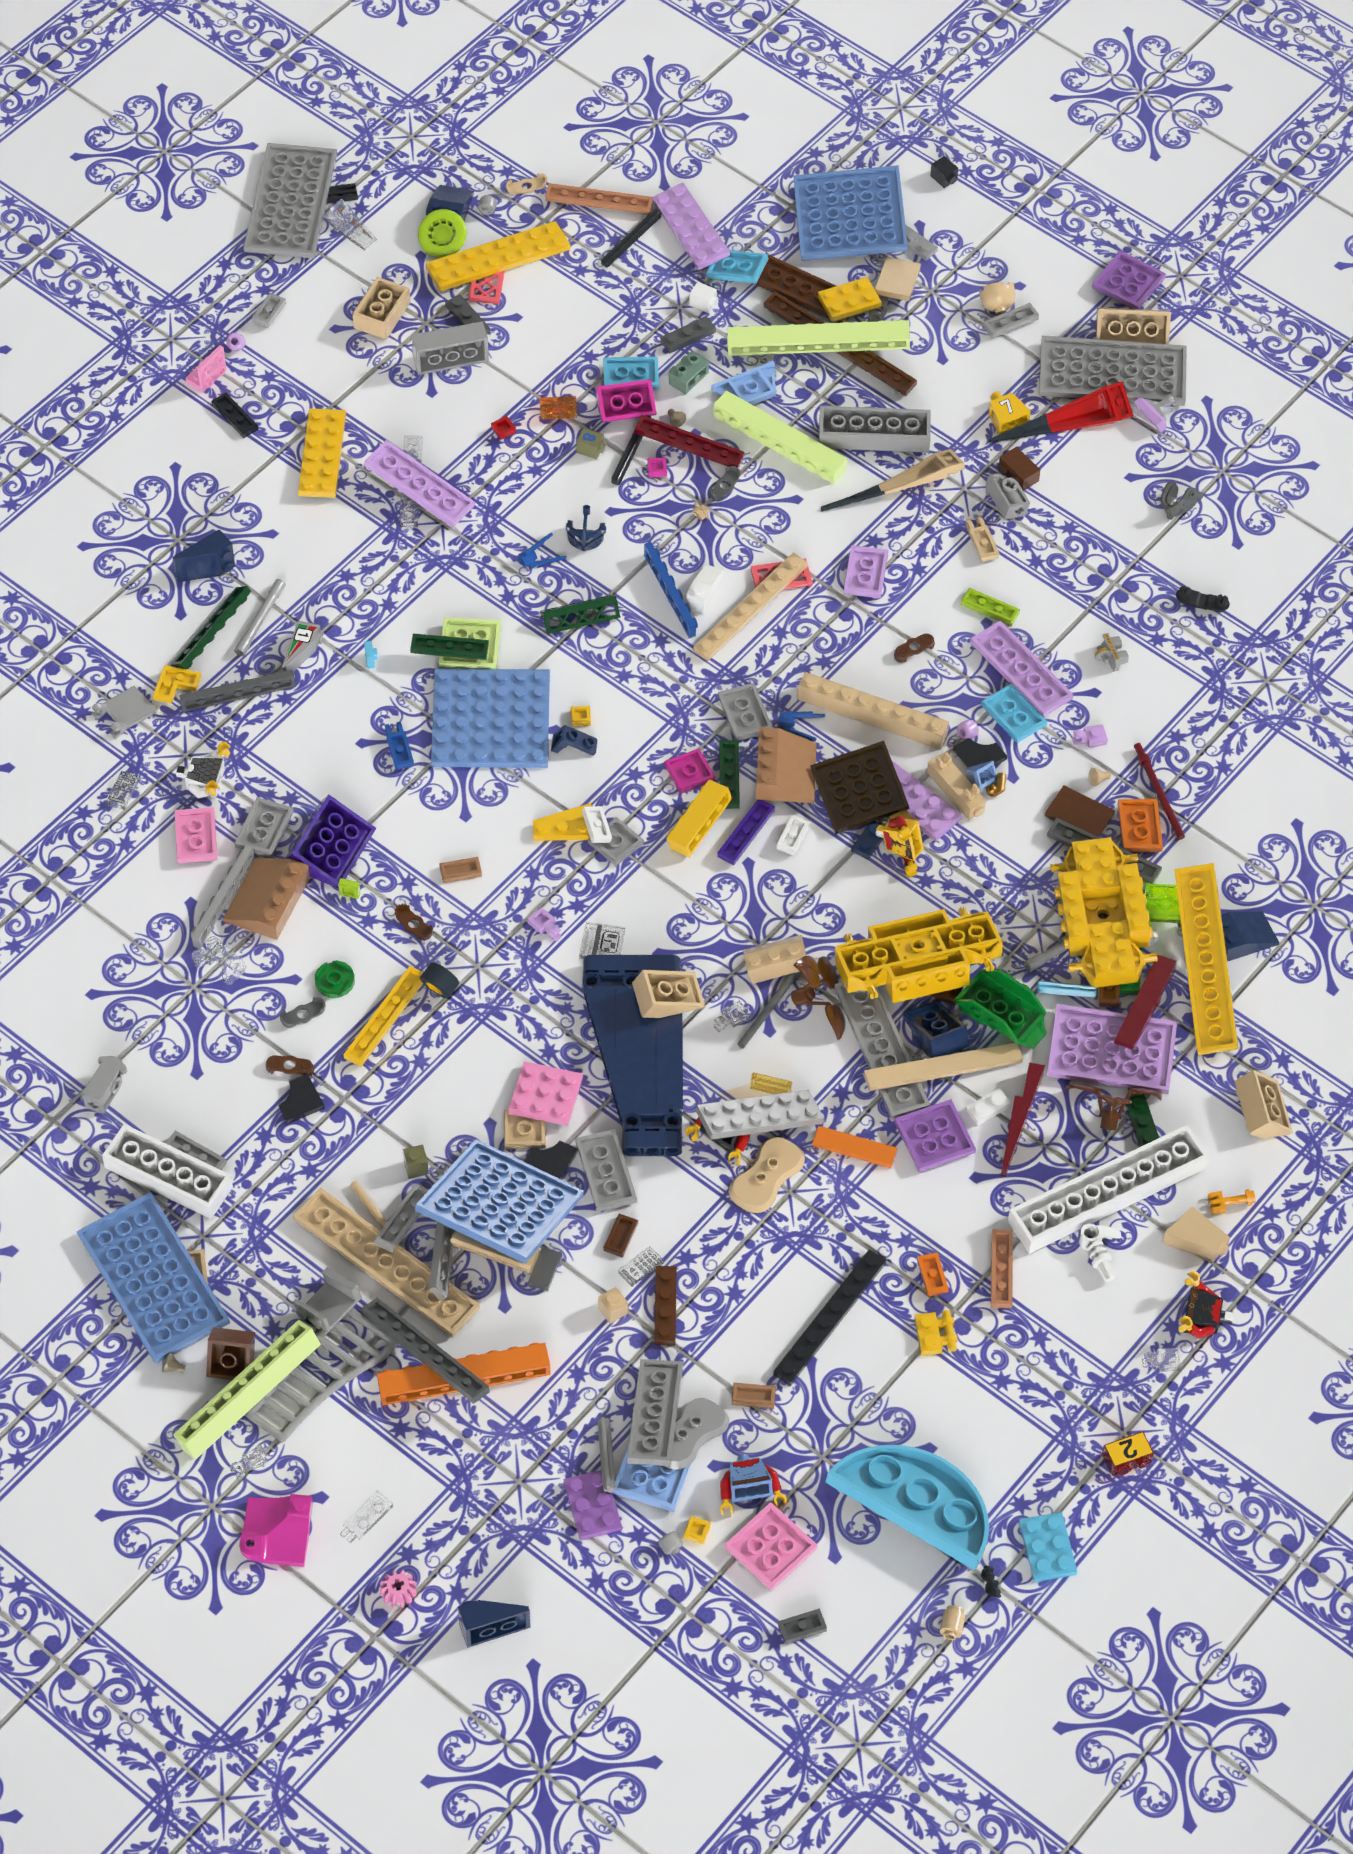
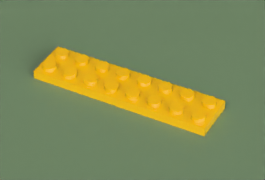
M554 221L426 262L425 268L438 290L442 292L472 282L473 280H479L504 270H510L568 251L571 245L557 222Z

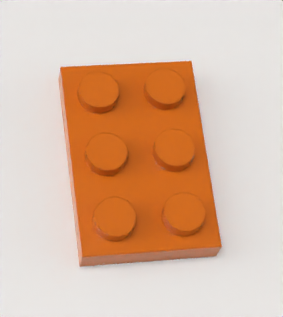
M1118 799L1122 848L1129 852H1162L1163 842L1157 799Z

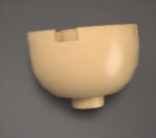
M1003 282L991 283L984 286L983 291L979 290L982 305L985 309L995 312V314L1005 313L1015 302V288L1011 282H1008V285H1003Z

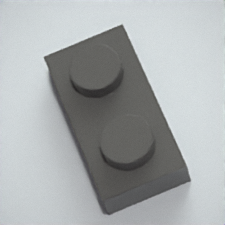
M820 1608L778 1621V1627L785 1644L827 1632V1626Z

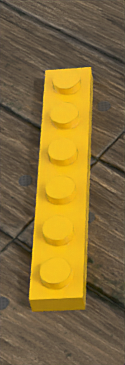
M412 966L408 967L344 1053L346 1060L360 1067L363 1066L423 985L420 980L422 971Z

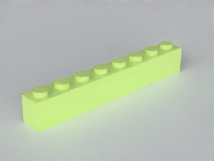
M727 390L714 403L713 416L718 420L759 441L762 445L775 450L778 454L791 459L792 462L798 463L808 471L814 472L824 480L834 484L846 471V457Z
M300 1320L295 1322L173 1435L182 1450L196 1460L321 1344L312 1328Z

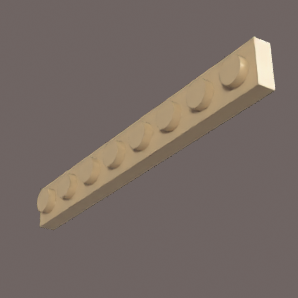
M793 552L694 646L693 651L706 661H709L806 569L808 563Z

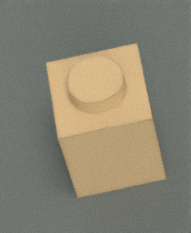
M614 1287L598 1297V1309L609 1324L628 1314V1302L617 1287Z

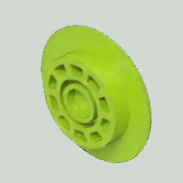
M439 209L429 213L421 221L418 228V241L422 249L429 255L439 258L458 252L467 236L466 225L462 217L456 212L447 209Z

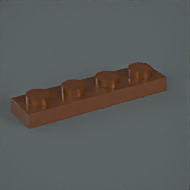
M656 1266L654 1345H675L677 1266Z

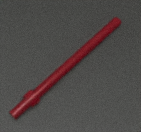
M1136 743L1133 747L1138 755V762L1141 767H1144L1178 840H1182L1185 838V835L1150 764L1151 759L1148 754H1145L1141 743Z

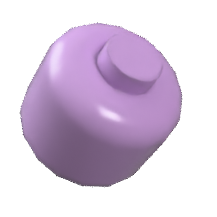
M236 332L229 334L226 340L228 348L234 351L242 350L246 344L244 336Z
M969 719L958 725L957 733L962 740L973 739L978 735L979 728L975 721Z

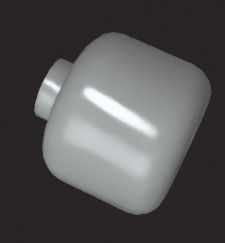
M484 195L480 198L478 209L484 215H491L495 212L497 201L490 195Z
M672 1531L659 1539L658 1544L664 1554L669 1555L672 1553L674 1556L681 1551L679 1548L682 1547L683 1541L676 1531Z

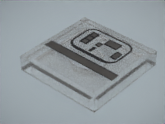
M586 922L579 959H583L587 955H621L625 927Z

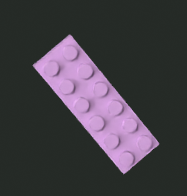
M684 183L653 196V203L661 212V215L698 270L730 256L729 249Z
M388 440L379 446L364 462L365 467L452 528L475 506V501Z
M1001 621L971 638L970 643L1010 684L1012 683L1043 717L1073 699L1074 694Z
M892 761L910 809L907 811L914 820L919 821V827L923 833L935 842L938 841L962 819V814Z

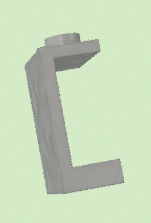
M327 1267L322 1272L326 1283L305 1304L297 1299L293 1303L296 1307V1314L302 1320L307 1319L317 1329L322 1328L329 1332L358 1303L362 1296L355 1283Z

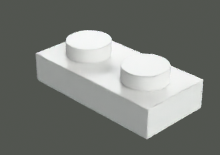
M602 806L584 807L582 814L591 842L610 843L612 835Z
M792 815L776 845V849L794 856L810 827V822Z
M998 1088L968 1105L966 1112L978 1126L1011 1107V1101Z

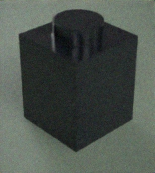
M943 156L931 164L930 176L943 188H946L957 181L958 167Z

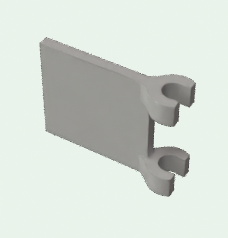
M135 686L104 703H95L92 706L94 710L92 715L96 719H100L106 712L113 718L115 722L110 727L113 729L111 735L115 739L119 738L126 729L157 713L156 707Z

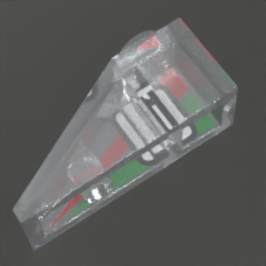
M342 199L333 205L323 216L334 230L363 250H366L377 240Z

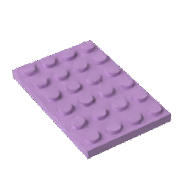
M1056 1004L1047 1076L1122 1088H1146L1162 1094H1168L1177 1021L1151 1018L1136 1046L1131 1050L1114 1044V1040L1127 1014Z

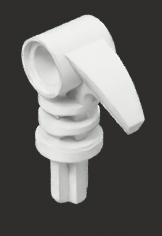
M1091 1223L1085 1224L1081 1228L1079 1244L1083 1249H1086L1087 1254H1090L1089 1258L1093 1260L1092 1266L1096 1269L1099 1268L1105 1281L1111 1282L1116 1278V1273L1110 1264L1112 1257L1107 1253L1102 1239L1121 1238V1232L1108 1226Z

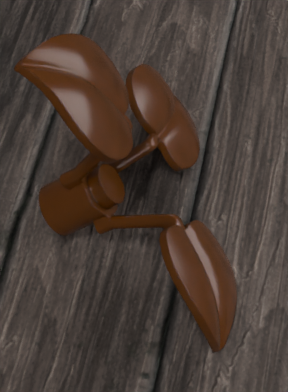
M811 956L801 957L793 966L802 973L808 984L792 991L791 999L796 1006L805 1003L807 1006L825 1005L826 1016L837 1040H840L844 1033L846 1022L839 1006L836 1004L832 1005L830 1002L812 1001L816 996L814 989L825 982L829 989L835 988V984L838 983L837 972L825 956L820 957L817 963ZM819 973H820V975L823 977V979H822L821 981L819 980V979H820V977L818 976Z
M1070 1084L1064 1089L1066 1091L1076 1088L1096 1094L1100 1109L1099 1116H1102L1100 1128L1117 1130L1118 1119H1121V1114L1126 1104L1132 1103L1129 1100L1131 1095L1138 1093L1152 1094L1159 1100L1162 1099L1161 1093L1146 1088H1127L1128 1093L1125 1098L1101 1095L1102 1089L1087 1084ZM1102 1099L1110 1104V1108H1105V1111L1103 1110ZM1119 1105H1121V1107H1120V1109H1119V1111H1118V1113H1117V1109H1114V1108L1117 1107V1106H1119Z

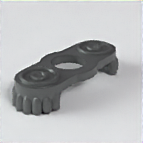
M878 295L882 301V306L879 308H882L883 312L877 314L870 310L867 322L883 320L887 314V305H889L887 297Z
M728 466L723 477L716 482V486L713 489L710 488V495L714 501H722L728 493L733 491L734 485L739 480L741 474L738 467ZM727 482L730 484V487L723 489L720 487V484Z
M313 997L312 1002L299 1005L292 1011L286 1013L283 1010L280 1014V1021L283 1026L288 1028L301 1023H307L325 1011V1001L321 997ZM300 1010H307L309 1015L306 1018H300L297 1016V1013Z

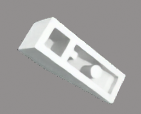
M707 564L693 580L687 593L686 603L690 610L702 614L705 613L722 577L723 569Z

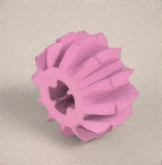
M393 1570V1576L386 1574L384 1576L385 1581L380 1582V1587L382 1588L380 1596L384 1597L386 1604L391 1602L393 1608L397 1604H400L403 1608L404 1602L411 1604L412 1597H416L417 1591L415 1588L417 1583L412 1581L413 1576L411 1574L405 1576L404 1570L400 1574Z

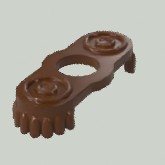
M925 633L907 640L906 643L896 648L894 659L899 663H906L907 658L920 654L929 647L933 649L935 645L934 637L931 634ZM911 643H918L920 648L913 650L909 645Z
M399 904L396 906L395 916L408 932L413 933L420 940L431 938L433 933L432 925L428 926L425 924L420 916L415 915L410 910L409 905ZM411 920H417L420 925L417 928H411L408 923Z
M292 1055L270 1056L265 1065L266 1070L271 1074L274 1071L285 1074L296 1073L305 1075L308 1073L309 1077L314 1074V1066L310 1060L296 1058ZM291 1060L295 1062V1067L286 1069L284 1063Z

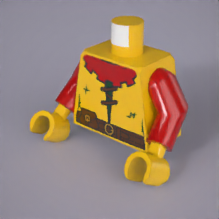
M903 816L891 818L885 826L879 825L876 829V836L884 838L885 847L888 851L904 859L906 865L904 870L909 878L917 875V864L914 860L924 849L919 821L904 819Z

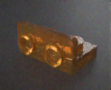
M576 396L539 398L541 419L577 418Z

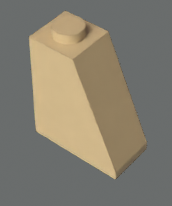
M1192 1206L1165 1231L1162 1242L1165 1245L1215 1260L1219 1255L1222 1257L1229 1250L1230 1237Z

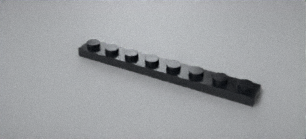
M870 1249L866 1252L773 1371L775 1377L789 1386L794 1383L885 1266L886 1259Z

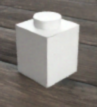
M697 282L689 293V306L709 313L712 307L715 308L718 303L717 289Z

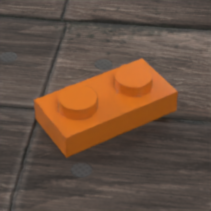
M938 1252L917 1256V1263L927 1296L948 1293L949 1288Z

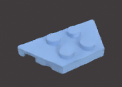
M768 362L713 384L711 390L719 396H722L727 390L752 405L776 396L775 362Z

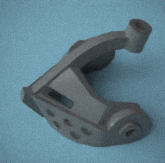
M1168 482L1161 495V504L1165 509L1167 518L1172 520L1174 516L1192 509L1198 499L1203 498V493L1193 487H1189L1177 502L1179 488L1176 483Z

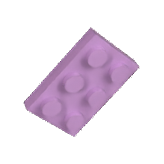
M851 545L843 594L881 599L888 550Z

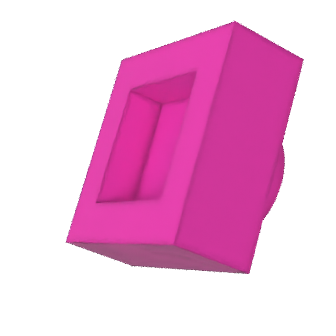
M647 458L648 477H667L666 458Z

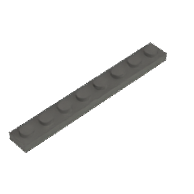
M378 1297L361 1308L362 1314L473 1404L490 1393L487 1384Z

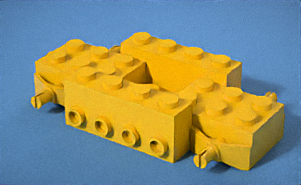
M1111 837L1072 842L1064 862L1050 864L1051 873L1063 871L1058 873V887L1054 888L1055 898L1060 900V904H1057L1058 915L1063 917V920L1060 921L1061 931L1066 934V937H1063L1064 948L1069 950V956L1083 955L1080 963L1068 964L1069 972L1081 970V973L1085 975L1093 988L1138 983L1145 962L1157 961L1156 953L1144 955L1139 949L1149 947V939L1153 938L1152 927H1149V911L1145 907L1146 896L1142 891L1143 880L1139 875L1137 863L1127 864L1138 862V855H1123V852L1112 841ZM1105 913L1108 915V918L1101 919L1098 915Z
M960 907L958 912L961 917L949 920L945 909L869 926L867 939L856 941L853 940L851 933L845 934L844 939L846 943L835 947L836 968L847 993L859 990L868 991L870 998L874 999V997H878L875 988L886 984L892 1003H897L969 986L970 964L983 963L986 971H993L995 967L992 964V960L1002 957V939L988 912L968 914L966 907H963V909Z

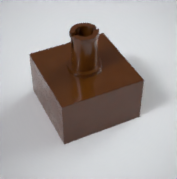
M213 1327L208 1338L206 1377L233 1380L254 1361L255 1332Z

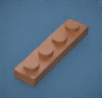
M992 1229L991 1307L1012 1308L1013 1230Z

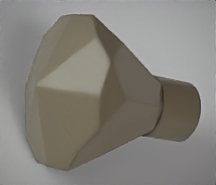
M674 409L668 410L672 426L678 428L685 423V413L675 411Z
M171 1353L162 1361V1372L177 1371L183 1374L186 1367L180 1364Z

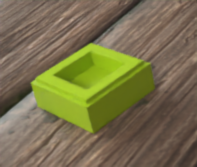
M340 878L338 883L339 895L359 899L360 882Z

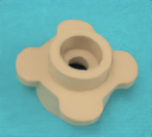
M695 502L694 505L696 507L692 509L693 514L701 521L705 518L709 520L710 518L707 515L708 509L703 504L698 505Z

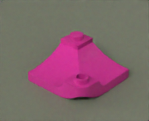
M290 1494V1496L279 1498L248 1497L244 1527L239 1544L241 1554L255 1562L305 1567L313 1508L312 1496ZM248 1543H254L252 1547L247 1546Z

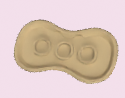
M774 1137L766 1140L759 1147L752 1166L735 1177L730 1183L729 1197L737 1206L752 1213L766 1211L774 1204L782 1183L802 1169L805 1161L804 1153L796 1144L787 1139Z

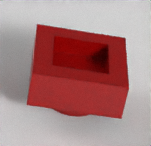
M507 416L491 423L492 430L500 440L516 433V427Z

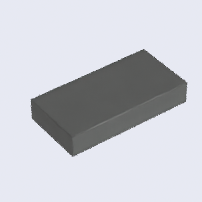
M542 1247L528 1285L548 1291L562 1258V1253Z

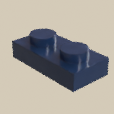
M876 821L870 822L852 846L851 851L869 860L884 839L876 836V829L881 824Z

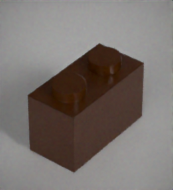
M1018 447L1000 456L998 469L1001 474L1007 478L1015 479L1023 491L1039 482L1041 469Z

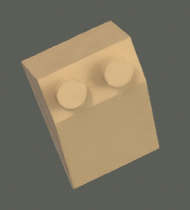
M642 970L632 982L639 1009L644 1018H661L705 1007L695 972Z

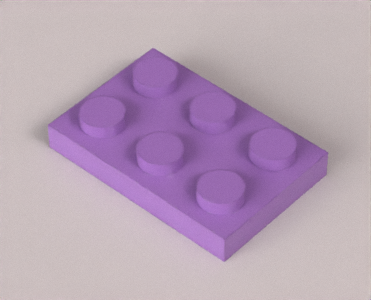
M602 1470L563 1479L580 1541L622 1530L613 1493L603 1490Z

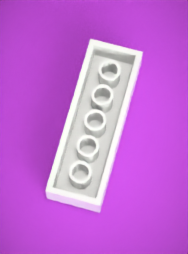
M126 1124L121 1127L102 1155L104 1168L209 1219L213 1218L233 1188L230 1174Z

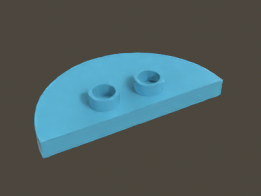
M879 1445L849 1454L836 1463L828 1472L825 1483L974 1571L978 1567L989 1536L987 1509L979 1491L971 1480L947 1460L915 1447Z

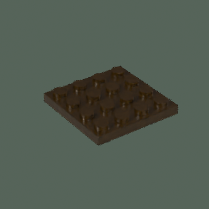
M884 741L810 765L835 834L891 816L901 810L910 809Z

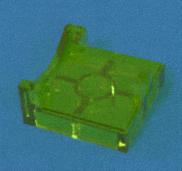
M1146 883L1145 907L1149 911V927H1152V922L1181 923L1176 885Z

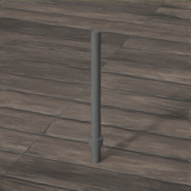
M801 972L788 974L789 976L738 1042L739 1047L745 1048L793 982L800 978Z

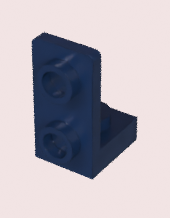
M564 725L553 734L551 751L558 754L569 745L594 756L598 740L586 733Z

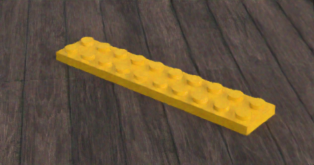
M1214 863L1174 869L1198 1055L1239 1049Z

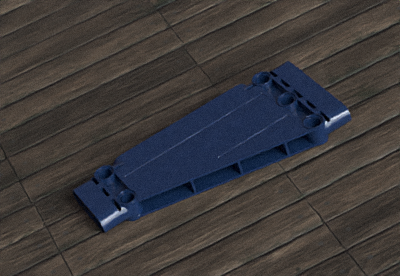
M587 955L583 957L582 991L622 1127V1152L626 1156H678L682 1153V1013L661 1018L642 1017L634 988L629 985L632 984L642 970L681 971V958L676 955Z

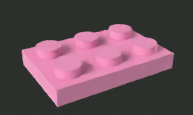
M214 807L175 810L178 863L218 860Z

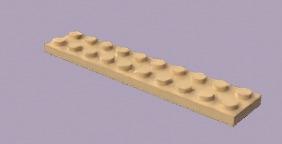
M320 1188L293 1215L294 1221L452 1338L480 1309L479 1303L450 1282L447 1298L439 1300L429 1290L430 1267L400 1245L397 1246L393 1253L375 1245V1238L380 1231L324 1189Z

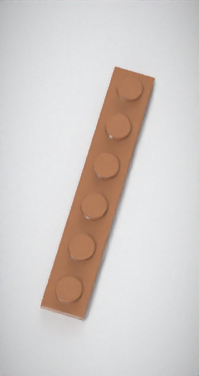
M548 183L545 201L649 215L651 213L653 197Z

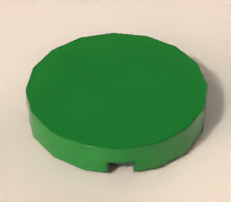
M342 961L326 962L315 973V986L326 997L339 998L347 995L355 984L352 968Z

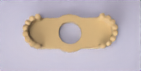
M538 173L536 178L522 179L514 183L512 180L506 182L507 192L511 195H517L543 189L547 183V176ZM529 183L532 186L529 189H524L522 185Z

